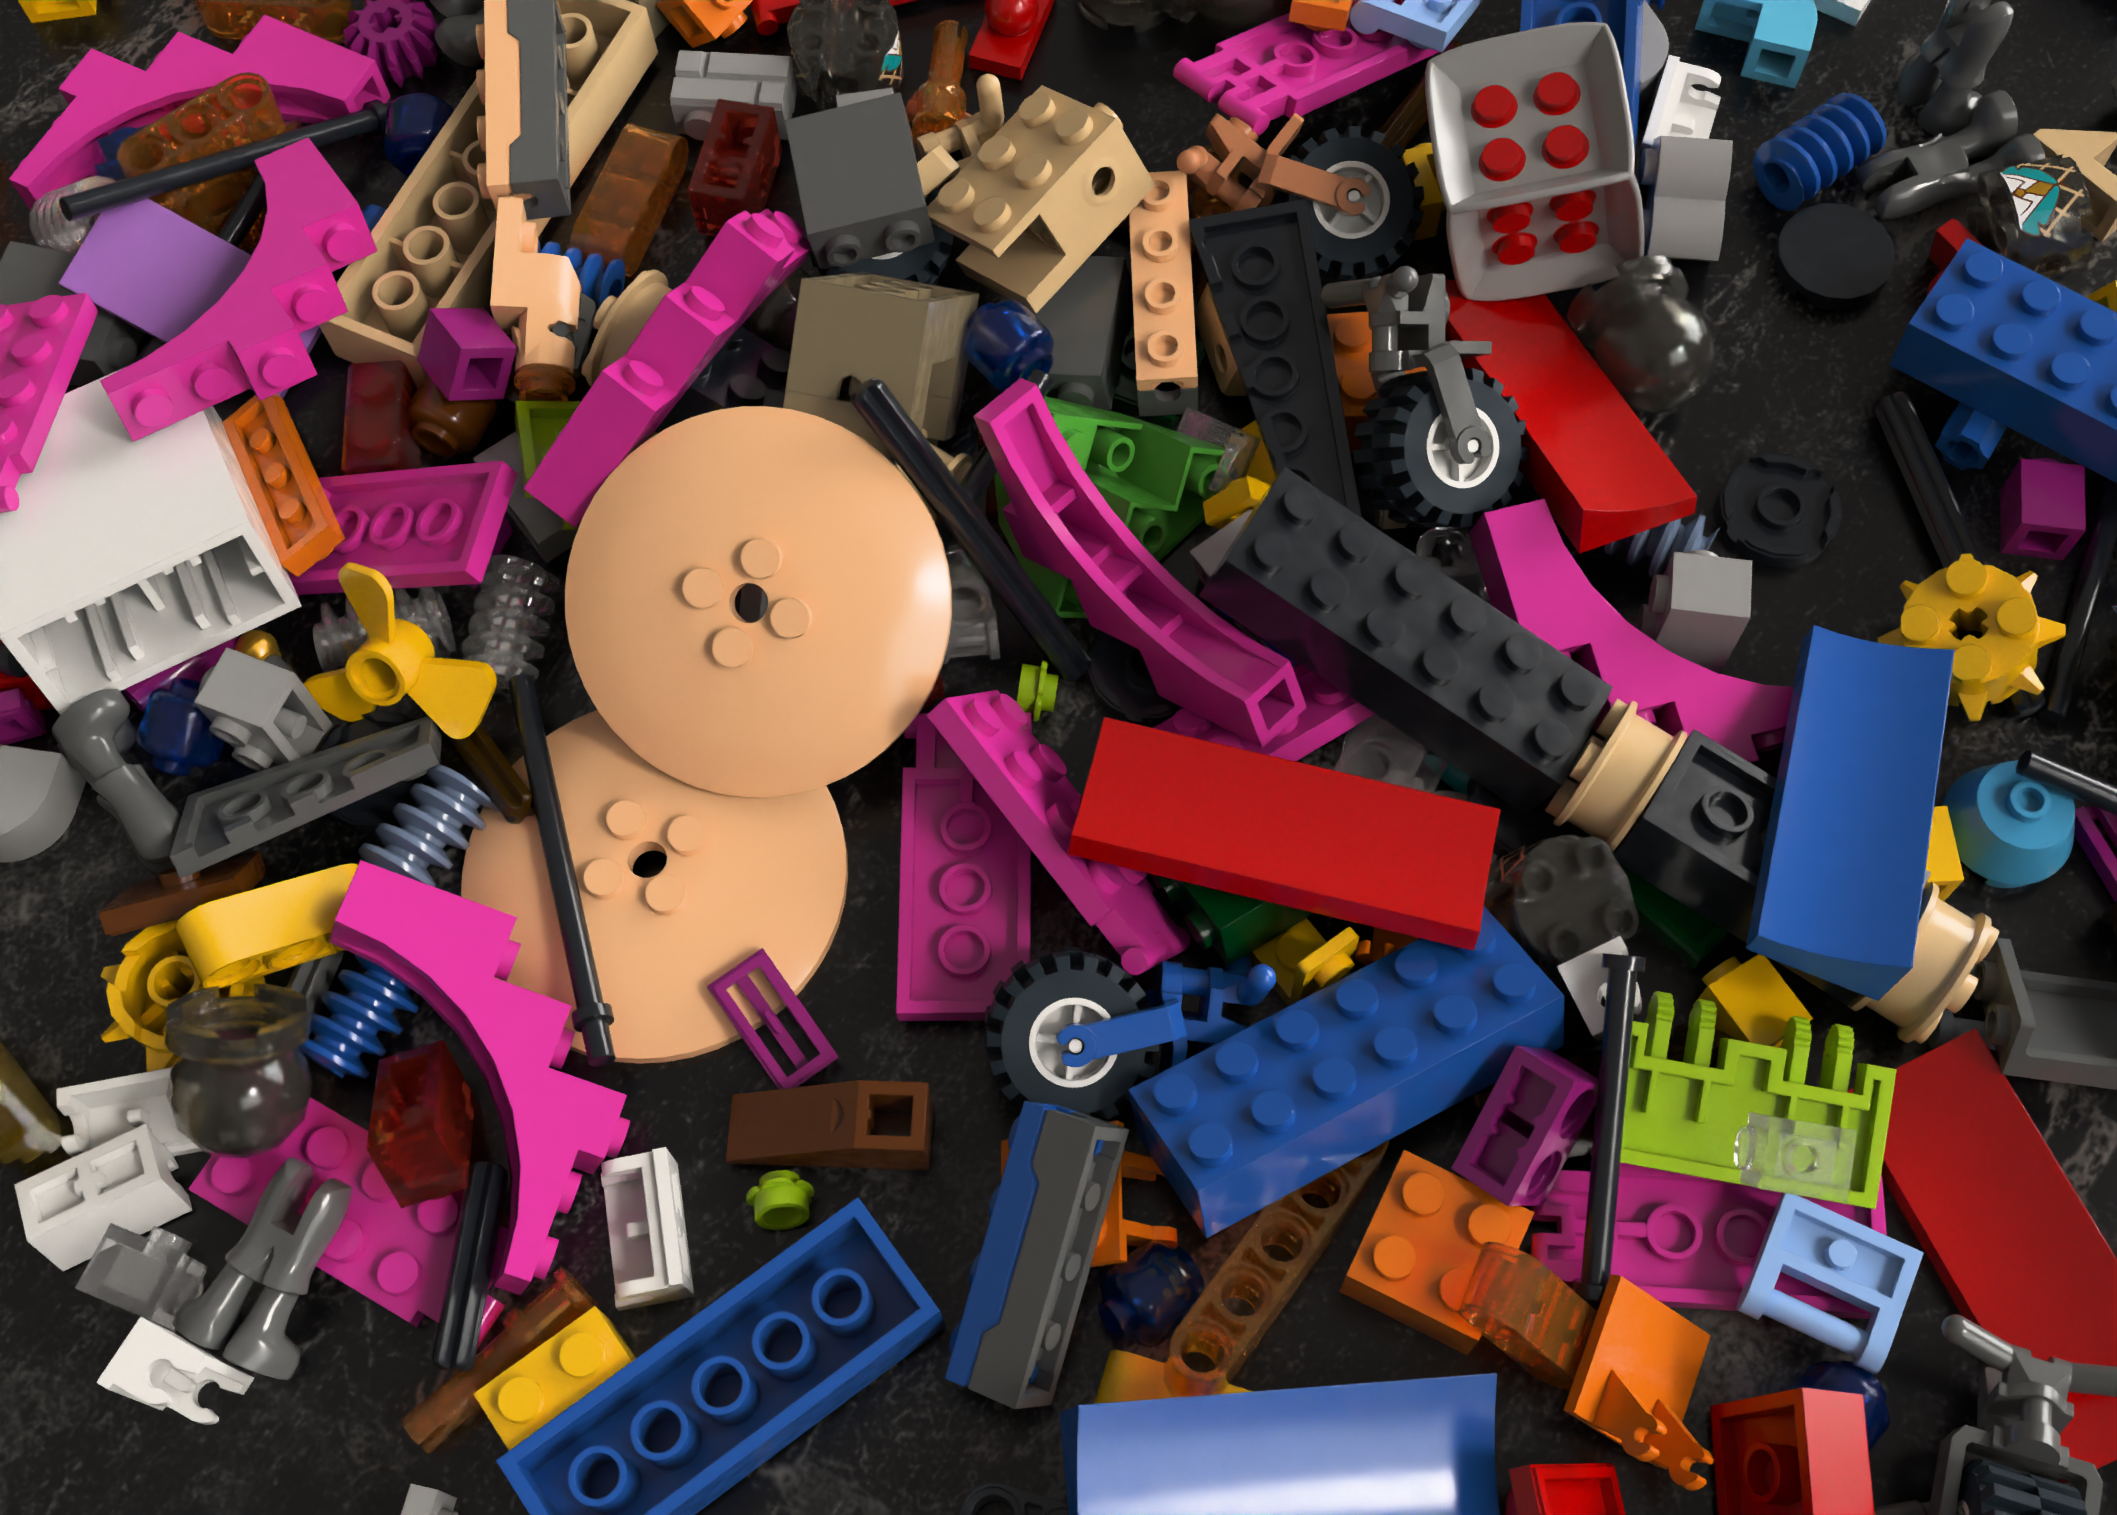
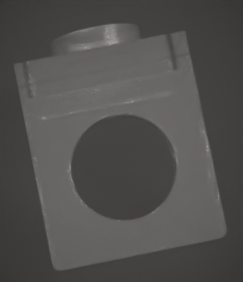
M1193 408L1185 409L1177 432L1226 447L1209 487V490L1215 493L1226 489L1230 482L1247 475L1261 441V438Z

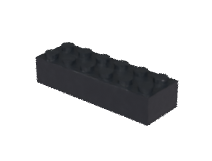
M1286 467L1283 468L1256 504L1199 594L1200 597L1524 814L1530 812L1563 786L1613 688Z

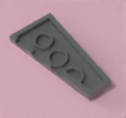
M429 716L190 794L185 803L170 853V859L182 879L400 781H410L419 778L427 773V769L439 764L442 734L437 724Z

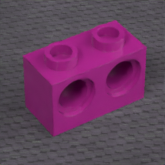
M1516 1045L1451 1169L1507 1206H1542L1596 1105L1598 1078L1550 1049Z

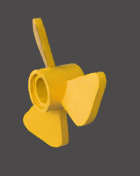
M353 562L346 563L338 572L339 582L369 638L349 657L345 668L309 677L303 685L321 709L348 722L364 719L362 715L374 712L377 705L390 706L396 704L407 693L449 737L464 739L470 736L481 723L496 689L497 677L493 668L481 661L435 658L433 644L420 627L406 620L395 619L394 595L388 580L375 569Z

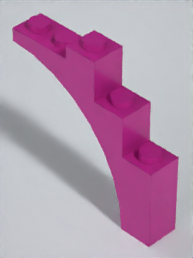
M265 14L252 31L242 39L239 47L233 54L178 31L167 46L157 54L150 67L144 71L91 48L58 88L69 106L53 122L51 128L29 155L20 162L9 180L32 214L51 222L61 212L59 204L61 197L80 192L114 165L155 143L195 129L236 121L291 120L300 118L301 122L315 124L362 110L364 103L377 99L382 103H387L391 96L375 60Z
M309 137L254 160L265 184L267 214L261 239L248 264L221 299L178 336L145 358L100 380L133 442L252 388L259 401L318 375L299 334L349 312L332 272L376 253L378 250L358 202Z
M768 208L752 215L744 210L726 221L686 282L663 297L626 354L601 371L523 489L574 528L579 526L593 497L608 476L630 453L651 437L695 379L744 321L806 260L812 251L810 242L803 237L805 231L802 226L787 214L780 211L773 213Z
M1020 378L973 416L1011 500L1002 510L1023 557L1071 579L1090 626L1140 650L1159 696L1261 748L1266 746L1307 708L1290 660L1252 640L1209 609L1182 586L1142 546L1114 513L1084 472L1059 431L1037 384Z
M1545 499L1485 512L1470 530L1469 535L1491 605L1613 687L1593 725L1594 731L1597 730L1607 712L1618 698L1626 704H1629L1631 700L1637 702L1636 714L1653 725L1656 724L1658 728L1671 736L1683 730L1688 733V737L1693 729L1751 764L1759 760L1757 753L1783 746L1793 687L1763 685L1715 673L1668 651L1628 623L1590 584L1564 545Z
M360 860L334 920L329 942L379 965L421 995L456 1032L485 1078L503 1127L510 1173L508 1234L494 1287L521 1295L531 1283L533 1277L541 1280L545 1279L553 1261L559 1239L548 1236L556 1211L568 1214L582 1178V1174L573 1172L571 1169L575 1168L593 1175L605 1159V1156L613 1159L617 1158L630 1125V1120L620 1117L627 1095L549 1068L551 1066L561 1070L571 1047L575 1031L564 1028L571 1005L505 982L509 977L521 943L509 939L517 917Z

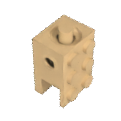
M1041 85L1021 103L1018 111L1003 127L980 147L979 152L958 175L941 188L938 196L928 205L927 210L932 224L970 243L956 259V262L966 276L1037 314L1150 192L1155 183L1123 131L1121 120L1113 110L1100 102L1094 107H1090Z

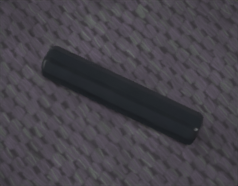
M473 1162L468 1167L432 1355L433 1365L440 1370L468 1372L474 1366L509 1176L503 1165L497 1163Z

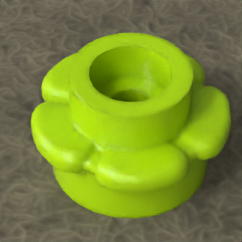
M1042 660L1041 666L1022 664L1017 703L1024 712H1031L1034 722L1039 720L1041 711L1053 713L1059 675L1047 674L1048 663Z
M776 1170L764 1174L759 1179V1186L749 1189L746 1195V1202L754 1207V1220L758 1226L770 1230H786L800 1226L808 1220L810 1215L809 1205L811 1204V1197L814 1196V1189L809 1182L801 1180L797 1173L788 1170Z

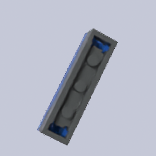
M1024 1101L1021 1114L1014 1121L1009 1133L1008 1145L1010 1152L1001 1183L996 1187L990 1199V1222L982 1250L975 1258L970 1269L969 1283L971 1288L962 1320L955 1327L950 1339L949 1351L951 1358L945 1379L963 1387L968 1386V1389L1013 1409L1052 1404L1129 1129L1084 1113H1078V1111L1061 1105Z

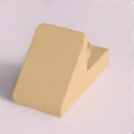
M2039 129L2033 135L2040 141L2043 147L2046 163H2050L2048 166H2059L2067 169L2074 167L2072 170L2076 171L2069 172L2064 183L2074 191L2083 190L2082 194L2084 196H2078L2066 210V213L2070 214V218L2102 242L2117 230V175L2104 167L2117 146V132ZM2046 167V172L2057 180L2066 172V170ZM2060 188L2057 207L2063 210L2076 194Z

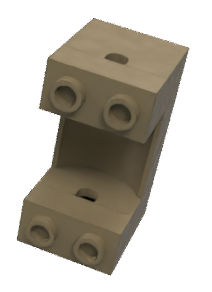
M868 272L801 279L783 408L815 415L848 429L868 441L898 466L897 462L851 403L850 396L853 391L861 386L862 383L874 377L886 384L921 433L922 428L927 431V441L937 447L938 440L945 441L956 436L979 293Z

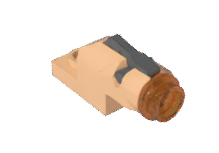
M498 197L490 307L493 319L506 334H512V341L517 347L515 353L514 386L519 390L520 401L568 402L569 395L575 391L576 378H579L581 375L596 315V304L594 300L581 293L580 282L569 258L554 254L538 253L537 223L527 222L523 199Z

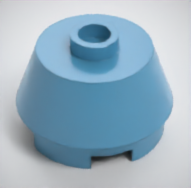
M2018 760L1982 766L1965 773L1950 787L1943 802V806L1948 807L1959 859L1973 872L1988 879L1985 884L1997 888H2017L2049 878L2065 864L2074 843L2075 804L2073 797L2017 774L2016 766Z

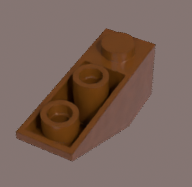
M856 1080L732 1095L726 1162L731 1164L930 1171L934 1102L929 1084L927 1082Z

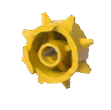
M1969 553L1961 554L1959 561H1955L1948 568L1938 570L1920 584L1906 580L1902 582L1899 588L1907 602L1901 615V626L1878 637V643L1904 647L1955 650L1948 705L1958 706V703H1961L1969 721L1972 722L1981 720L1988 701H1991V705L2000 703L2019 689L2036 695L2040 694L2044 687L2034 672L2037 666L2038 648L2066 636L2065 624L2037 615L2036 606L2030 594L2038 577L2034 572L2028 571L2015 577L1992 565H1982L1979 561L1974 560L1972 554ZM1967 631L1982 632L1983 636L1977 639L1975 636L1967 635L1961 641L1958 638L1960 634Z
M178 920L145 928L125 944L121 952L126 957L122 963L104 967L100 977L108 982L106 993L111 1016L115 1019L101 1034L104 1043L128 1038L135 1040L146 1049L147 1072L192 1063L198 1068L213 1065L219 1071L226 1069L229 1066L228 1059L249 1044L252 1038L260 1035L264 1031L267 1021L273 1019L276 1009L267 1003L268 992L264 976L224 988L206 989L202 986L176 930Z

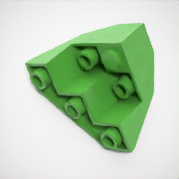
M1044 397L1059 431L1084 472L1114 513L1158 562L1205 520L1203 502L1222 491L1233 454L1232 450L1121 413L1057 398ZM997 471L995 487L998 521L1019 564L1059 617L1087 618L1071 579L1023 557L1002 510L1011 500Z

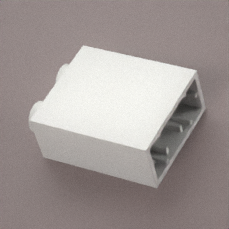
M118 371L64 395L34 471L21 474L15 488L19 496L18 509L16 511L0 513V639L60 715L72 704L87 695L105 689L124 690L302 606L286 568L280 564L224 429L222 420L215 408L211 406L133 442L100 380Z

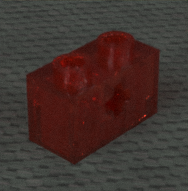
M718 99L687 190L699 233L717 236L726 221L744 210L751 215L764 210L783 152L774 107Z
M444 1040L380 1059L378 1063L366 1150L401 1209L427 1200L441 1199L452 1192L468 1188L475 1097Z

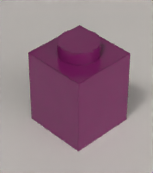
M429 308L417 361L448 401L504 399L517 347L485 308Z
M2021 458L2000 489V553L2064 560L2086 531L2085 466L2064 464L2052 458H2036L2032 460Z

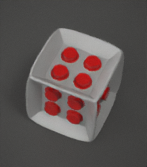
M1564 23L1488 38L1448 50L1427 62L1425 94L1433 157L1441 195L1447 209L1446 235L1456 285L1465 299L1488 302L1532 297L1605 282L1638 268L1644 254V222L1640 189L1634 175V136L1620 55L1615 38L1606 23Z

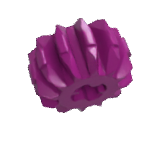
M363 0V10L348 12L349 26L343 30L345 36L344 43L347 49L375 60L385 83L393 79L402 88L405 78L414 76L423 80V67L438 66L437 51L441 48L434 37L437 24L431 10L427 8L424 1L377 0L373 2Z

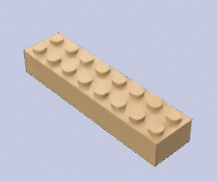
M556 0L566 30L570 188L658 54L646 7L627 0ZM476 79L372 230L371 236L378 252L349 264L337 281V286L349 312L319 325L336 356L415 388H419L427 374L417 359L429 308H485L488 313L491 311V273L494 260L497 212L492 199L484 200L482 198L478 184L477 165L479 163H486V152H483L480 147L477 133V116L485 115V105H482ZM551 217L530 219L527 222L537 223L539 237Z

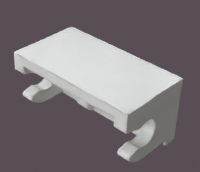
M1668 56L1638 153L1636 180L1639 181V166L1643 149H1652L1655 138L1659 136L1709 139L1721 97L1708 91L1696 90L1691 85L1702 84L1708 88H1718L1721 76L1717 72L1708 68L1680 62V57Z
M1621 936L1557 966L1596 1042L1602 1040L1605 1007L1601 1005V1000L1603 996L1606 1000L1608 968L1601 967L1602 953L1628 955L1627 947ZM1636 982L1634 1014L1639 1015L1642 1009L1640 989Z
M193 1063L56 1089L57 1108L64 1116L68 1115L73 1124L74 1134L60 1137L63 1149L72 1157L145 1123L152 1129L153 1135L170 1151L173 1157L216 1149L222 1142L219 1083Z
M145 1123L15 1184L27 1242L59 1269L65 1271L192 1211L189 1195L171 1175L172 1171L179 1169L176 1160L170 1151L153 1135L152 1129Z
M666 1147L652 1149V1152L615 1158L601 1163V1182L605 1195L616 1308L619 1311L695 1297L679 1170L676 1160Z
M140 1317L96 1383L110 1391L163 1411L165 1407H169L192 1421L211 1425L216 1424L219 1421V1417L212 1410L202 1408L199 1405L198 1394L200 1389L209 1382H217L220 1388L244 1395L254 1377L189 1339Z

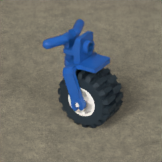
M1063 946V951L1051 953L1048 948L1036 952L1037 958L1026 964L1022 960L1011 968L1012 975L1005 982L1000 980L993 991L994 1000L991 1006H987L984 1018L986 1025L984 1034L985 1049L993 1076H996L1001 1091L1009 1101L1014 1099L1019 1104L1020 1110H1022L1024 1101L1057 1104L1092 1117L1103 1114L1106 1121L1120 1114L1116 1107L1125 1099L1131 1103L1128 1090L1138 1085L1143 1078L1150 1079L1156 1066L1151 1058L1153 1052H1159V1044H1162L1159 1073L1186 1060L1187 1040L1199 1042L1198 1051L1202 1052L1250 1027V1025L1223 1013V1002L1248 1006L1258 1005L1274 987L1276 974L1266 964H1258L1252 967L1250 954L1234 961L1229 966L1225 963L1226 971L1222 968L1209 966L1207 970L1183 967L1182 963L1161 961L1154 988L1143 991L1134 978L1119 963L1115 964L1102 953L1094 950L1091 953L1081 951L1078 947ZM1183 994L1200 996L1198 1012L1181 1010Z

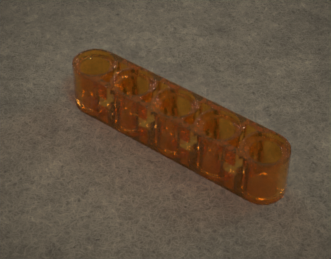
M1389 1140L1366 1152V1156L1357 1157L1266 1206L1175 1329L1163 1367V1380L1167 1390L1174 1398L1215 1395L1224 1392L1372 1185L1388 1147ZM1311 1193L1322 1196L1329 1202L1330 1207L1321 1209L1310 1206L1303 1200L1301 1195ZM1267 1245L1284 1247L1292 1254L1293 1260L1287 1262L1276 1261L1270 1258L1262 1247ZM1231 1297L1246 1300L1253 1306L1255 1314L1237 1316L1224 1306L1223 1300ZM1189 1352H1201L1213 1360L1216 1369L1207 1373L1196 1372L1183 1362L1182 1356Z

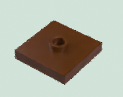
M258 851L226 859L182 879L176 868L172 867L158 873L156 878L132 883L98 913L105 935L115 936L178 920L187 912L200 905L252 890L266 873L261 853Z

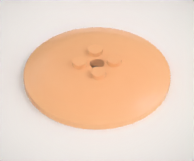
M741 406L697 415L666 428L630 453L608 476L587 508L573 541L565 583V619L575 666L588 695L611 729L634 752L659 770L694 787L724 795L771 798L803 793L845 778L877 758L906 731L921 711L933 690L943 665L952 619V587L943 542L931 513L920 494L904 473L885 454L862 437L821 417L785 408ZM751 583L761 587L768 598L767 611L756 622L745 621L739 616L735 608V597L738 591L743 586Z
M598 710L574 719L546 736L603 1002L612 1006L614 1022L609 1026L616 1057L613 1062L643 1064L676 1061L720 1049L741 1039V1036L709 992L707 986L762 948L797 996L815 974L827 954L839 927L846 899L848 854L845 836L835 802L827 786L799 794L771 798L731 796L697 788L671 777L639 756L611 729ZM522 756L512 767L530 790L524 757ZM483 806L480 816L485 822L486 827L482 831L475 828L472 830L468 842L470 846L466 849L462 870L461 897L517 917L509 939L521 943L509 977L505 982L571 1005L564 1028L575 1031L571 1014L577 1007L536 814L525 817L519 824H512L507 822L500 811ZM648 851H659L667 856L666 865L659 874L643 878L633 873V865L641 854ZM757 968L748 974L773 1012L777 1015L782 1011L785 1005L760 969ZM737 983L726 989L754 1030L764 1025V1022ZM575 1031L569 1050L587 1055L582 1032Z

